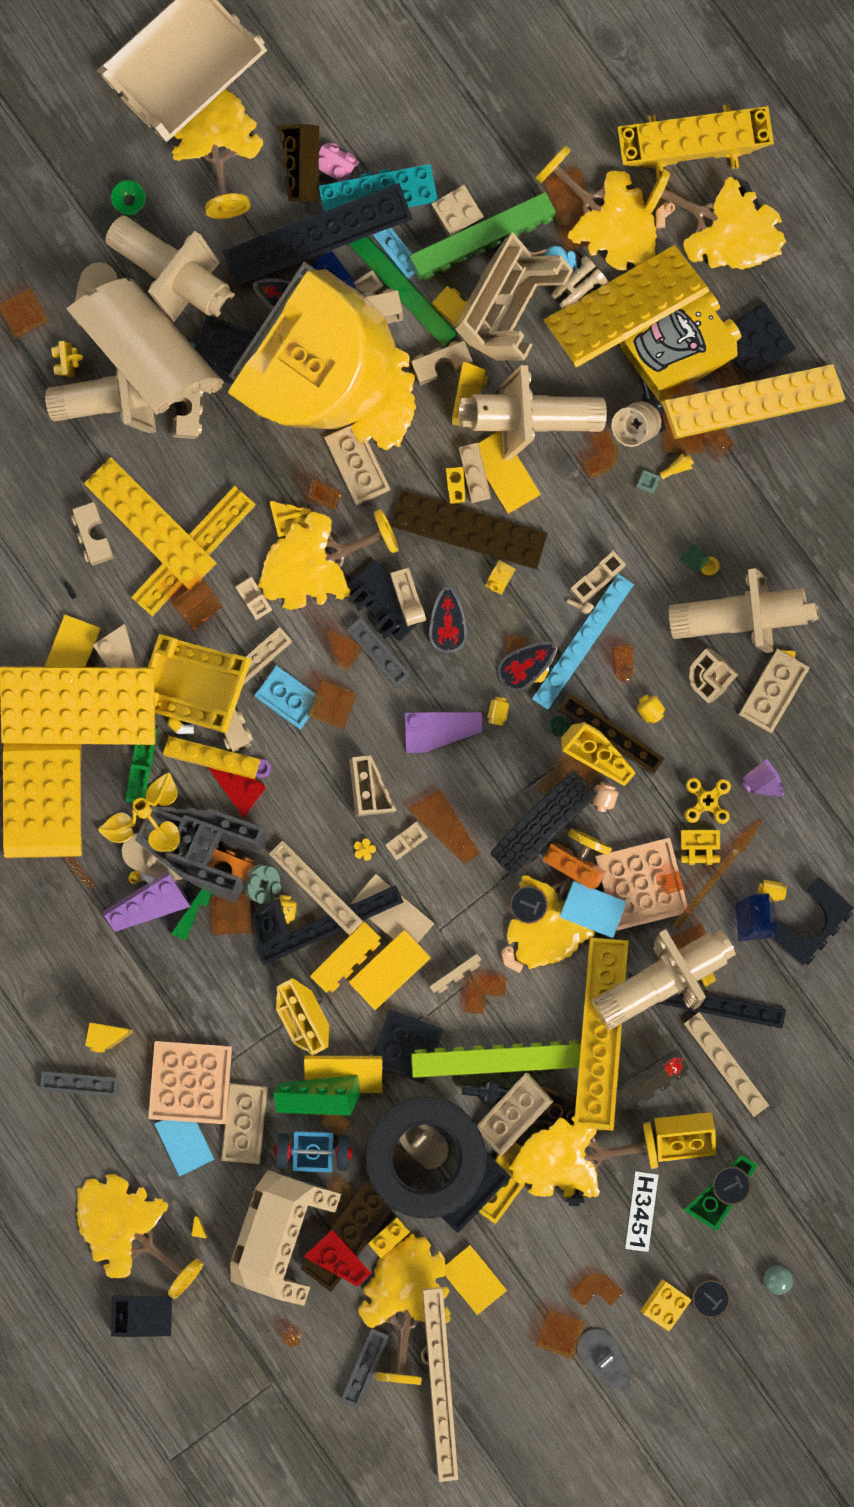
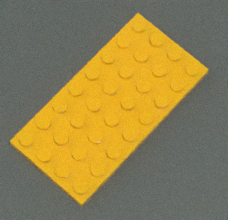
M673 245L608 282L606 285L585 295L575 304H570L565 309H561L543 319V321L574 366L578 367L709 292V289L678 248Z
M0 667L2 743L155 745L154 667Z

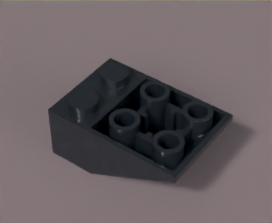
M114 1295L112 1297L111 1337L171 1336V1297Z

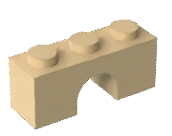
M459 340L450 343L447 348H436L429 355H418L414 357V361H411L420 386L437 380L435 367L441 361L449 362L455 372L462 370L463 362L473 365L465 341L460 342Z
M203 391L183 397L182 401L186 403L188 413L186 416L177 415L173 418L172 437L195 439L201 434L202 423H199V415H202L203 406L200 404V397H202Z
M93 502L72 509L74 515H71L73 524L78 526L80 533H77L80 544L84 543L86 551H83L86 562L90 561L92 566L114 559L107 538L94 540L90 536L92 527L102 523L96 504Z
M613 550L595 569L571 587L570 592L583 605L626 567V564Z

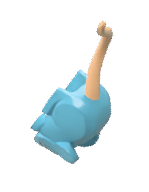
M552 246L538 252H530L532 256L545 254L544 256L561 255L573 269L572 273L577 269L575 253L573 251L567 253L560 246Z

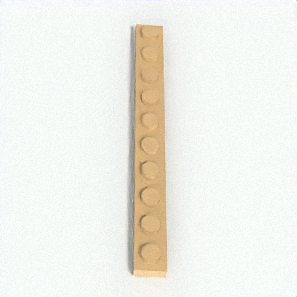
M442 1287L422 1289L437 1475L439 1482L458 1480L444 1297Z

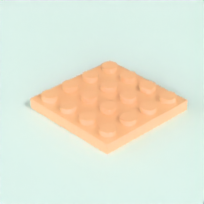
M670 838L611 852L608 855L595 856L597 866L606 871L601 881L604 893L626 901L616 931L689 913Z
M155 1041L148 1119L226 1124L232 1047Z

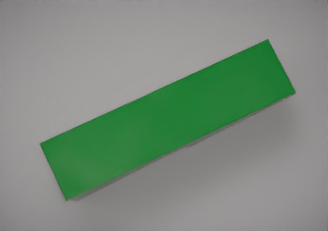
M155 726V745L159 726ZM135 744L125 801L133 803L138 798L146 799L155 745Z
M202 889L171 935L187 941L200 905L208 907L213 894Z

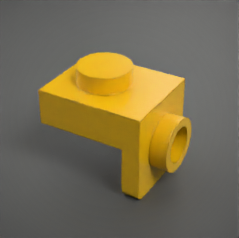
M499 560L485 586L502 595L516 569Z

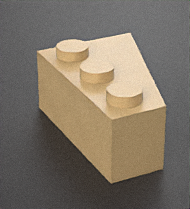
M125 624L93 645L107 667H138Z
M372 756L352 757L349 759L355 816L386 814L397 811L383 784Z

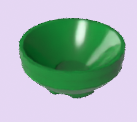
M130 180L122 181L112 190V205L123 215H134L145 204V192L137 182ZM129 195L135 198L134 204L130 206L124 204V198Z

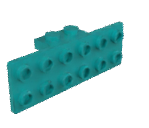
M427 164L390 172V169L379 170L377 175H371V172L360 174V178L322 185L319 189L324 212L398 183L401 185L408 207L434 203L438 199L431 165Z

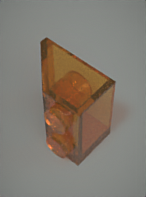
M327 629L326 636L337 667L345 671L348 669L353 670L363 650L362 646Z

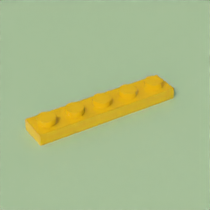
M171 736L168 737L163 752L166 757L255 779L260 764V759Z

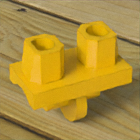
M60 341L59 345L51 348L53 358L61 359V364L54 365L53 367L54 374L69 378L76 377L75 368L79 367L78 361L83 360V355L77 354V348H72V343Z

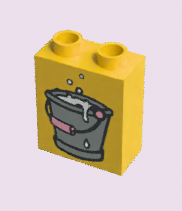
M710 290L703 296L619 343L621 350L660 404L737 356V340L742 338L741 333L730 318L724 322L719 318L716 311L720 309V305Z

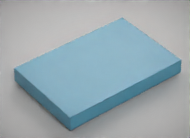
M277 665L254 695L255 698L299 730H301L323 700Z
M572 881L559 917L613 938L626 901L595 889H589L580 883Z
M162 1120L155 1124L179 1177L215 1160L197 1122Z

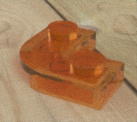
M609 429L591 437L598 455L582 462L590 480L609 472L617 463L618 448Z
M483 975L472 980L467 988L464 1012L484 1014L485 995L505 997L507 977Z
M593 1273L583 1277L569 1294L582 1307L596 1293L612 1306L624 1291L606 1275Z

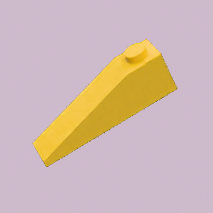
M585 722L572 725L561 738L563 752L623 786L636 774L633 767L599 730Z

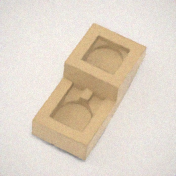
M251 576L235 586L256 620L272 611Z
M417 821L385 846L397 861L427 839L429 835Z

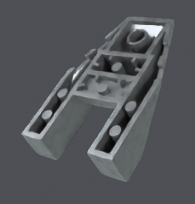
M151 807L152 812L150 815L158 826L165 821L176 825L180 833V842L173 851L159 852L151 848L148 837L156 828L148 818H145L135 841L183 879L221 899L236 904L244 888L242 878L209 867L208 865L220 840L259 854L266 839L265 828L212 809L195 810V808H187L185 810L173 807Z

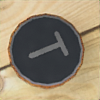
M531 885L523 886L516 890L510 900L511 913L515 919L526 924L537 923L543 919L549 905L543 890Z
M729 1166L721 1169L715 1175L712 1188L714 1195L719 1201L726 1205L734 1206L741 1204L748 1198L752 1184L750 1177L744 1170Z
M717 1280L701 1281L692 1292L693 1308L704 1318H718L726 1313L730 1306L731 1298L729 1291L724 1284Z

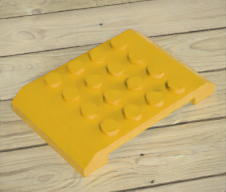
M159 634L148 667H154L155 713L227 733L252 659Z
M4 743L3 848L5 858L82 856L81 744Z

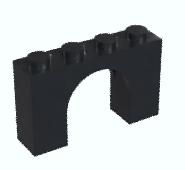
M820 877L814 880L805 893L822 908L825 914V925L822 931L815 937L804 938L797 935L780 920L766 935L800 966L804 964L808 966L815 958L813 954L816 950L821 951L828 943L826 939L830 935L834 936L840 930L838 925L843 920L846 922L853 915L851 911L854 907Z

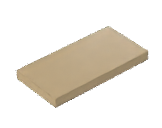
M351 424L325 436L324 439L355 505L358 506L391 489L366 438L363 439L365 444L359 442L351 431V426L353 425Z
M776 649L738 715L772 734L810 667L783 651Z
M375 874L351 904L357 903L391 886ZM403 896L401 897L404 903L369 918L392 939H395L406 930L417 943L434 925L430 919Z
M525 1073L477 1124V1127L499 1155H503L549 1107L553 1100L529 1073Z
M229 1083L227 1121L224 1130L221 1161L260 1164L268 1087Z

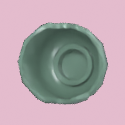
M775 1265L765 1271L763 1282L766 1289L771 1293L783 1295L792 1289L794 1279L788 1268Z

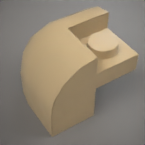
M708 648L701 653L690 667V685L707 703H711L728 689L730 683L739 674L726 663V660L721 655Z

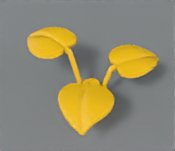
M167 773L153 782L146 792V799L138 798L133 802L132 819L126 813H117L98 828L99 832L109 841L115 843L126 842L133 836L131 827L135 826L136 816L138 815L140 818H148L156 828L148 837L151 848L159 852L176 849L180 842V833L176 825L165 821L158 826L150 815L152 812L150 806L156 807L159 804L165 807L176 800L178 791L171 774Z

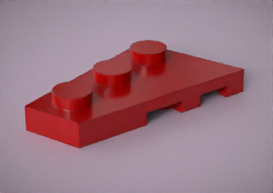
M209 768L242 817L245 818L267 787L256 779Z
M333 1230L303 1256L357 1287L372 1274Z

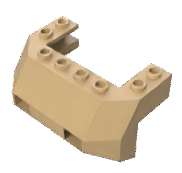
M512 232L503 241L484 270L456 321V331L470 346L496 361L525 360L532 344L521 343L524 335L521 331H513L514 327L517 325L537 286L565 285L573 269L561 255L532 256Z
M268 1170L255 1188L230 1262L231 1282L278 1300L304 1306L310 1287L302 1285L295 1280L284 1278L308 1205L335 1212L341 1194L321 1186L299 1181L274 1170Z

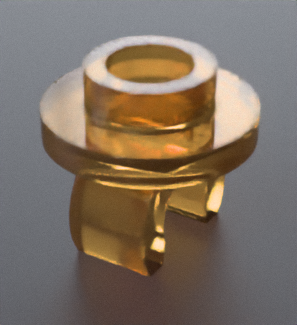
M293 1325L288 1328L287 1332L282 1334L283 1342L289 1347L298 1346L300 1344L299 1338L302 1335V1330L297 1335L292 1333Z

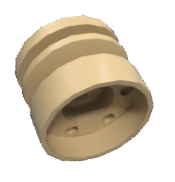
M644 401L635 402L620 409L612 419L613 435L618 442L629 447L638 446L652 439L661 428V417L658 410L649 402Z

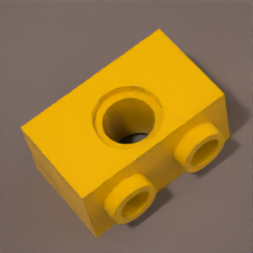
M397 1216L371 1239L368 1244L382 1258L409 1234L410 1230Z

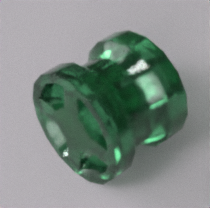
M561 716L553 717L548 725L550 733L554 736L563 735L568 727L566 719Z

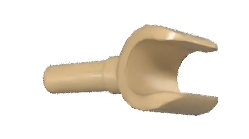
M571 599L567 600L568 604L577 607L585 615L591 614L594 610V606L588 601L581 605Z

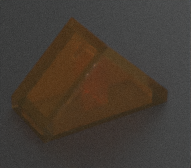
M312 480L307 500L309 503L336 510L341 492L316 480Z

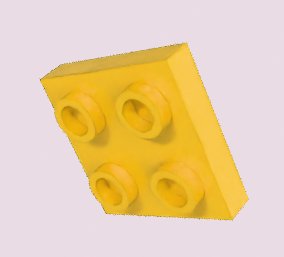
M662 1279L640 1312L667 1331H670L691 1299Z

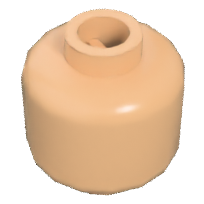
M605 782L596 785L594 789L597 791V794L591 801L595 805V809L606 812L607 809L614 808L618 797L615 786Z

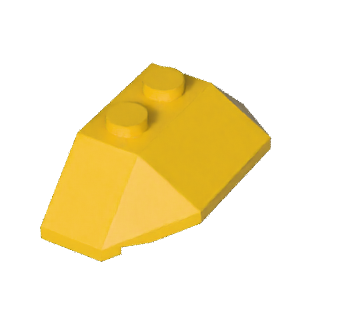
M293 978L277 986L276 1011L293 1044L307 1051L312 1056L328 1048L329 1023L312 990Z

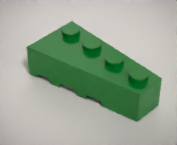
M358 1075L279 1082L273 1092L276 1113L350 1116L361 1096Z
M740 1155L729 1167L744 1171L750 1180L758 1165ZM713 1181L684 1211L713 1230L718 1231L734 1204H726L719 1200L713 1188Z

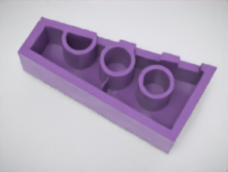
M170 870L104 910V917L114 932L188 908L190 907V901Z

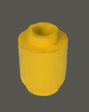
M495 697V700H491L487 716L489 718L488 723L503 726L504 722H506L510 705L506 703L507 699Z
M763 880V883H759L758 894L761 895V899L785 900L787 885H782V882Z

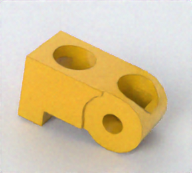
M463 467L446 468L450 504L464 503Z

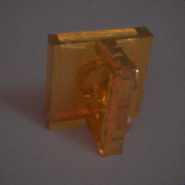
M200 580L190 590H187L172 602L173 606L193 630L223 607L204 580Z

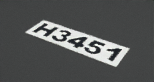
M635 1171L625 1249L649 1251L658 1182L657 1174Z

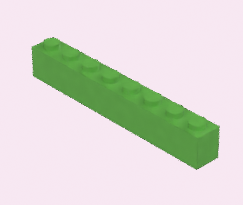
M545 192L410 255L409 262L418 280L423 278L428 280L435 275L434 273L440 270L445 272L451 268V265L457 262L462 264L468 260V257L474 254L479 256L489 247L496 248L500 246L502 241L512 232L519 237V233L524 231L526 233L536 229V225L550 223L553 221L556 211Z

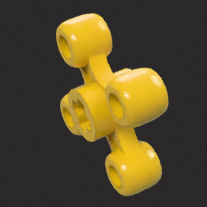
M697 778L688 779L685 785L686 789L697 796L698 802L696 806L685 811L686 821L695 823L702 812L710 811L713 813L714 819L718 824L727 823L730 814L727 810L719 807L718 798L730 791V782L726 779H720L712 791H705ZM691 782L696 783L695 789L690 787ZM720 784H725L726 790H722ZM707 796L713 801L709 806L703 803V799ZM694 812L695 818H690L689 813ZM720 813H723L725 815L724 820H721L719 818Z

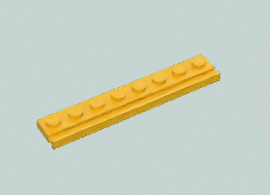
M234 486L189 536L210 555L255 507V503ZM162 564L131 598L153 617L183 583Z

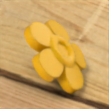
M367 838L363 839L362 843L358 841L354 844V848L357 850L355 857L358 859L363 856L364 860L368 861L372 857L370 853H375L376 847L370 845V840Z

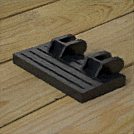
M376 560L347 585L354 592L348 598L350 603L354 602L363 592L368 596L357 605L356 609L358 612L370 601H373L368 609L380 620L374 626L376 631L381 629L389 619L394 625L383 633L382 637L384 639L398 628L399 631L393 636L400 642L419 624L406 625L391 576Z
M487 1153L484 1177L474 1196L460 1209L441 1217L457 1233L468 1224L511 1178ZM444 1180L439 1182L441 1186L447 1184Z

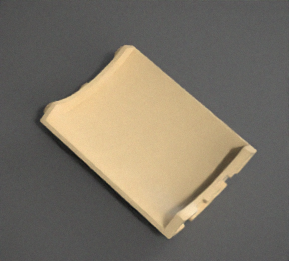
M174 0L96 71L112 89H115L118 94L121 93L123 95L121 100L149 128L153 127L156 129L154 132L167 142L267 50L263 46L265 44L263 39L259 35L255 36L240 24L235 14L230 15L217 0Z
M124 278L106 283L96 288V293L91 296L86 294L66 308L73 319L81 325L148 403L156 415L165 412L169 405L189 394H196L199 391L207 392L209 395L212 392L215 393L221 389L224 383L134 279L128 281Z

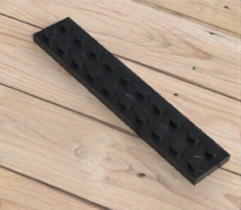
M398 183L223 250L222 253L235 287L413 220L401 185Z

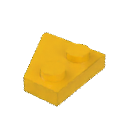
M274 501L270 502L278 538L285 537L293 523H298L304 528L309 527L304 522V519L311 513V509L298 508Z

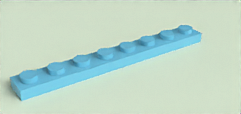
M620 574L616 576L532 698L534 702L546 710L550 708L634 586L633 583Z

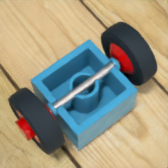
M295 1131L294 1147L291 1149L289 1134L279 1133L277 1145H274V1156H277V1168H287L288 1159L293 1155V1171L332 1172L333 1157L335 1155L337 1169L346 1171L348 1170L349 1159H352V1147H349V1136L340 1135L338 1137V1145L333 1149L334 1132Z

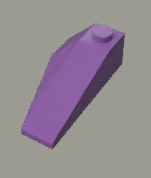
M482 712L405 713L406 753H426L481 733Z
M768 759L741 778L743 781L741 784L747 792L751 791L752 794L777 798L784 795L783 787L780 784V776Z

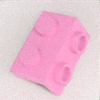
M327 142L319 151V170L339 182L347 181L354 168L359 164V161L356 160L353 154L343 152L334 143Z

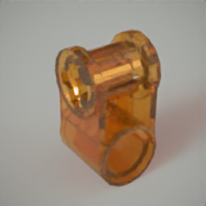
M632 644L613 645L616 678L621 682H627L631 679L634 672ZM622 668H625L626 671H629L627 673V676H624L623 673H620L622 671Z

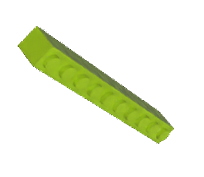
M581 1040L569 1041V1045H562L561 1041L550 1042V1046H542V1042L531 1043V1047H523V1043L511 1044V1048H504V1045H492V1049L486 1050L484 1046H473V1050L465 1051V1047H454L452 1052H446V1048L434 1049V1053H427L426 1049L415 1050V1054H411L412 1077L579 1068Z

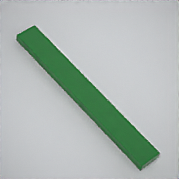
M369 236L349 244L390 289L398 290L399 298L443 347H446L458 335V332Z

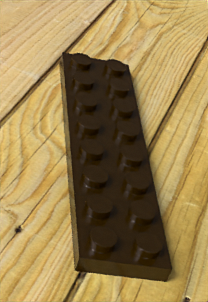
M401 490L391 527L535 570L538 568L548 534L547 532Z
M398 1146L395 1147L393 1157L395 1170L400 1179L407 1186L411 1187L425 1167ZM368 1178L327 1234L333 1230L358 1257L393 1209L378 1196ZM309 1259L300 1268L330 1292L334 1290L342 1279Z

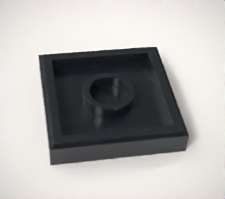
M280 899L272 900L251 914L261 950L268 949L290 935Z

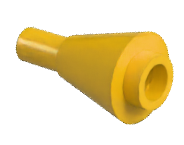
M682 453L669 468L659 474L664 480L672 474L693 469L691 465L694 462L689 454L685 455Z

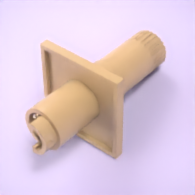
M127 216L119 217L110 226L106 234V244L156 279L150 285L148 292L171 321L175 322L189 303L208 316L215 315L218 317L221 314L219 310L226 299L234 297L235 294L229 290V285L212 274L220 262L202 236L196 231L186 238L185 244L180 250H176Z
M520 365L499 386V394H473L471 398H461L458 407V419L461 427H470L472 431H502L503 460L513 459L533 441L535 432H602L605 428L607 417L606 402L602 397L532 395L529 387L531 372L528 371V365Z
M119 370L114 376L49 387L46 390V407L48 415L53 422L103 413L120 412L121 420L125 425L147 433L156 432L152 408Z
M756 568L748 569L746 584L750 587V591H746L745 595L670 605V629L673 639L751 631L752 643L765 653H774L772 628L806 625L808 620L814 622L819 619V606H816L815 603L807 604L804 588L768 592L767 577Z
M665 929L660 932L653 947L657 957H660L659 961L591 1000L604 1026L611 1030L676 993L677 995L683 993L684 997L682 999L687 1008L691 1007L692 1010L698 1008L706 996L697 981L727 965V960L736 955L726 934L722 930L714 934L708 932L682 948L677 949L667 930Z

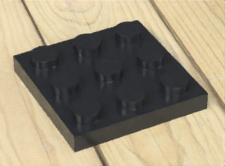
M765 302L733 321L742 337L737 340V356L733 359L747 380H750L796 349Z
M207 315L195 349L223 382L232 385L234 380L229 375L257 333Z
M389 1009L372 1056H382V1069L424 1084L426 1077H412L411 1054H415V1050L426 1049L427 1053H434V1049H437L444 1029Z

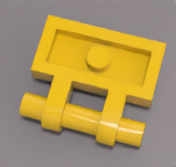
M681 830V850H689V855H681V863H689V865H695V863H706V865L720 863V855H712V850H720V830ZM695 850H706V855H695Z

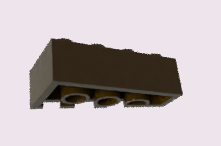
M310 124L277 126L278 132L282 136L280 148L284 150L285 156L282 162L283 167L287 170L285 182L288 201L300 203L318 202L320 126Z
M544 1083L543 1090L553 1102L533 1123L554 1125L559 1118H562L570 1125H574L572 1117L575 1116L577 1095Z

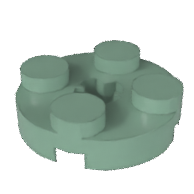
M258 864L248 871L247 881H244V891L249 899L262 904L271 901L276 894L280 893L282 887L280 876L276 869L269 865ZM261 880L265 881L263 887H259Z

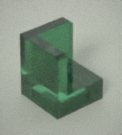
M692 544L679 561L697 575L710 560V557L696 545Z

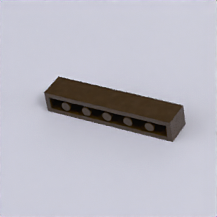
M570 693L558 709L560 713L578 724L585 722L599 730L621 755L652 776L665 759Z

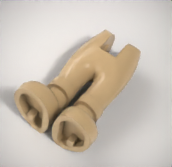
M587 256L582 258L580 269L577 268L570 275L566 284L558 285L551 294L554 300L564 292L569 295L560 303L559 306L562 309L579 301L594 287V284L603 286L608 283L605 276L597 268L589 278H586L580 285L574 288L586 274L596 268L595 264Z

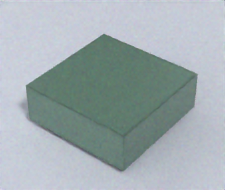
M643 469L636 488L654 495L661 476Z

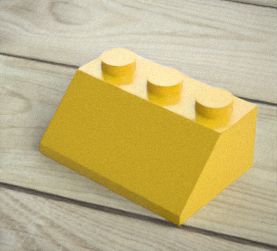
M463 362L452 416V425L460 426L458 419L460 399L471 398L473 394H481L482 387L487 386L488 376L485 375V369Z
M89 1023L85 1046L90 1047L89 1051L105 1052V1049H111L133 1034V1030L99 1023Z
M712 1112L654 1118L658 1162L716 1156L715 1125Z

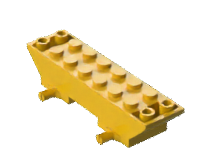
M727 104V108L726 105L722 106V113L656 121V115H652V117L649 115V123L618 127L623 165L637 166L640 169L654 168L656 169L657 179L663 171V167L667 165L709 157L730 158L731 169H735V167L738 169L740 168L738 163L739 156L751 154L753 151L774 144L769 108L766 106L731 111L730 104Z

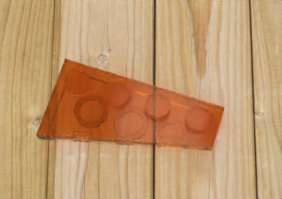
M441 789L408 808L463 864L480 855V852Z

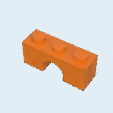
M560 843L550 845L542 861L589 889L598 888L606 873L605 870L592 862H585L573 855V851Z
M217 846L208 866L215 868L221 862L229 863L232 868L231 875L242 878L244 886V881L246 882L248 878V871L255 866L253 865L254 861L243 857V860L235 857L236 853L225 850L224 853L219 851V846Z

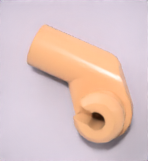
M665 202L656 210V228H665V218L675 210V205L672 202Z
M506 946L501 953L504 965L520 973L524 964L516 961L513 953L514 949Z

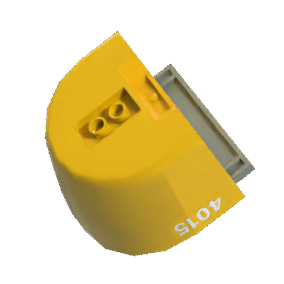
M304 262L230 373L229 377L234 380V383L229 389L228 394L258 415L284 426L339 429L364 419L384 399L395 374V342L385 317L365 296L328 270H316Z

